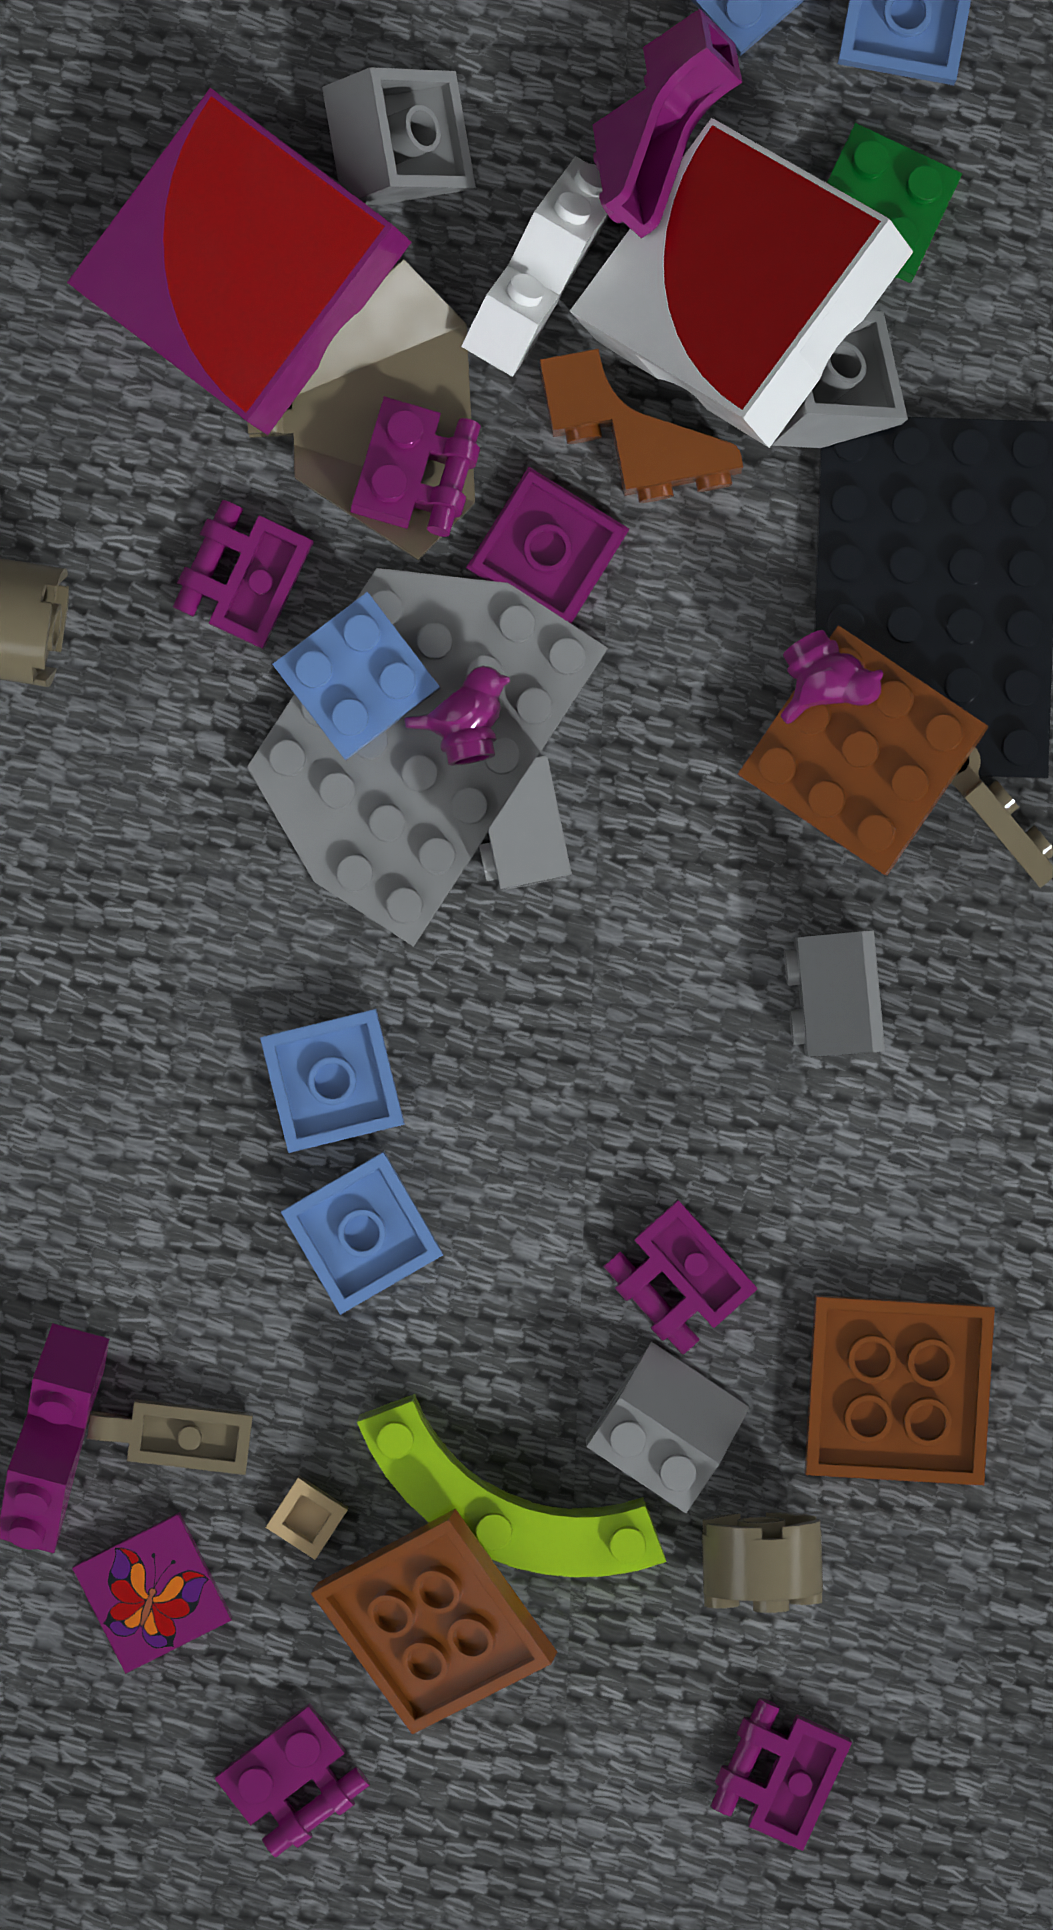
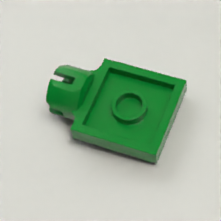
M855 123L827 184L891 220L913 251L895 278L902 279L911 284L963 173Z

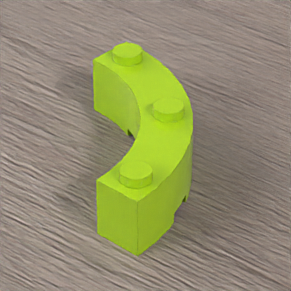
M415 1394L362 1413L358 1417L357 1424L371 1454L386 1478L404 1500L427 1522H431L456 1509L487 1554L494 1561L530 1572L564 1577L611 1576L639 1571L666 1562L664 1550L644 1497L604 1507L567 1509L532 1503L529 1500L507 1493L478 1477L451 1453L425 1417Z

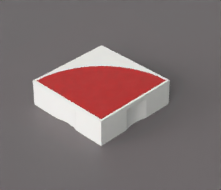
M711 118L682 157L659 225L643 238H640L634 231L629 229L571 308L570 312L595 340L655 378L674 383L686 389L708 411L770 448L820 380L823 370L835 349L864 320L913 251L889 218Z

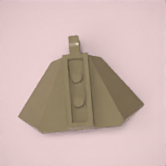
M403 259L388 273L362 310L354 315L335 335L327 347L318 369L292 402V409L286 410L269 435H266L247 422L249 437L293 436L294 475L297 481L416 560H419L441 538V536L434 535L427 530L431 512L414 508L408 529L351 513V505L384 396L441 413L435 435L445 438L453 437L459 419H471L468 350L461 347L467 336V324ZM428 459L421 483L433 487L439 486L445 464ZM474 468L468 470L462 493L466 496L462 515L454 518L453 525L475 504Z

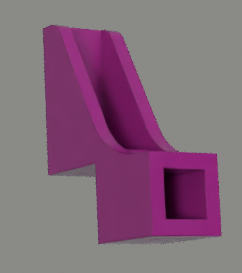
M698 9L643 47L647 74L643 78L646 89L593 124L596 145L593 159L600 172L602 192L599 194L601 205L614 222L621 223L623 221L640 238L652 232L662 219L693 129L714 103L742 83L735 43L701 9Z
M52 1323L33 1376L27 1416L7 1470L0 1515V1539L12 1542L23 1549H39L55 1553L84 1436L103 1377L109 1338Z

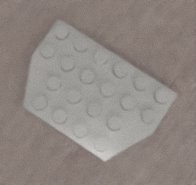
M376 568L357 599L366 592L370 594L441 689L347 760L342 757L294 694L247 768L313 881L414 947L472 859L479 845L485 839L489 827L533 760L539 756L608 648L509 583ZM480 666L492 667L501 675L510 678V682L504 686L499 696L501 706L500 717L491 727L497 738L493 742L495 756L484 761L466 765H448L446 752H442L440 747L442 737L429 730L406 728L405 718L429 714L463 685L467 675L474 668Z

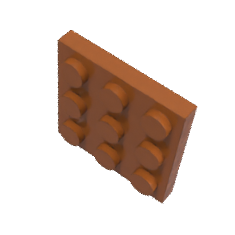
M838 625L829 639L830 641L835 640L837 642L839 653L852 654L862 662L867 670L883 671V676L880 680L881 694L879 698L869 705L862 706L849 703L812 706L806 709L795 721L786 724L781 718V714L792 701L795 693L794 690L738 775L879 872L888 875L989 726Z
M815 1295L805 1474L812 1476L984 1486L995 1307L993 1305Z
M456 1509L319 1581L311 1592L313 1598L412 1734L551 1665L558 1653Z

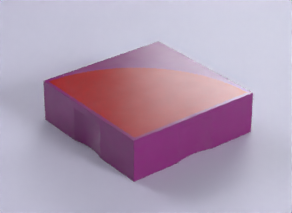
M210 88L67 283L241 418L266 435H269L318 369L321 359L335 335L354 315L362 310L412 242L393 224Z

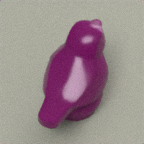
M819 630L803 637L783 653V657L789 665L787 672L791 677L797 679L793 699L781 714V718L786 724L795 721L806 709L812 706L849 703L857 706L869 705L876 701L881 694L880 680L883 676V671L867 670L862 662L852 654L839 653L837 642L835 640L830 641L824 630Z
M489 666L474 668L467 675L463 685L432 712L426 715L406 717L405 726L410 729L429 730L441 736L440 747L442 752H446L448 765H466L490 759L495 756L493 742L497 740L496 734L491 727L500 717L501 706L499 696L504 686L510 682V678L501 675L496 669Z

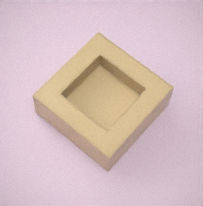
M298 1476L266 1525V1528L316 1560L348 1511V1507L306 1479Z

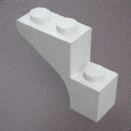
M575 156L534 211L508 266L486 294L461 346L512 377L531 352L562 293L609 219L599 199L602 185L600 172L595 164H588Z

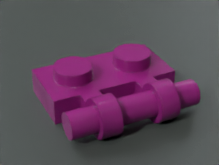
M384 396L350 512L408 529L413 509L417 508L431 512L427 525V530L430 533L441 537L449 536L454 518L460 517L464 509L466 496L462 493L468 470L476 467L480 447L476 442L481 428L480 424L471 419L461 418L457 422L453 437L445 438L435 434L441 413ZM428 459L445 464L439 486L433 487L421 483Z
M222 499L213 520L207 518L199 534L204 537V540L191 567L183 568L177 581L182 587L172 607L194 617L203 596L212 599L218 603L209 621L211 626L264 650L314 542L260 515L248 537L234 530L244 509ZM228 548L239 553L240 556L227 584L224 585L212 579V576L225 549Z
M678 1199L634 1238L635 1242L649 1256L646 1260L635 1267L619 1251L603 1266L618 1283L615 1286V1290L625 1301L632 1298L653 1322L650 1327L651 1330L661 1341L668 1338L682 1355L700 1340L685 1323L697 1311L715 1328L758 1289ZM660 1272H663L684 1295L672 1307L649 1283Z
M759 1698L750 1718L743 1717L737 1731V1735L741 1738L729 1765H722L715 1779V1783L719 1787L710 1807L724 1815L732 1816L740 1797L755 1803V1806L748 1820L750 1828L803 1851L852 1741L850 1738L796 1714L787 1735L775 1731L771 1727L780 1707L769 1700ZM762 1748L777 1754L765 1784L750 1777Z
M310 1703L221 1770L214 1778L250 1826L270 1811L279 1826L263 1837L262 1841L275 1858L292 1845L297 1848L302 1846L313 1837L311 1830L335 1812L338 1815L345 1813L355 1805L353 1798L370 1786L368 1779L357 1766L340 1779L330 1769L329 1765L345 1754V1748ZM312 1779L320 1789L321 1794L296 1812L286 1798Z

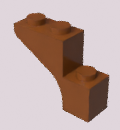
M599 348L540 359V372L553 437L566 435L567 444L584 443L601 438V428L611 426L624 496L637 494L639 503L654 502L673 497V486L696 482L697 492L711 491L731 486V475L741 474L743 469L742 456L738 447L733 443L642 414L627 406L613 391L605 376Z

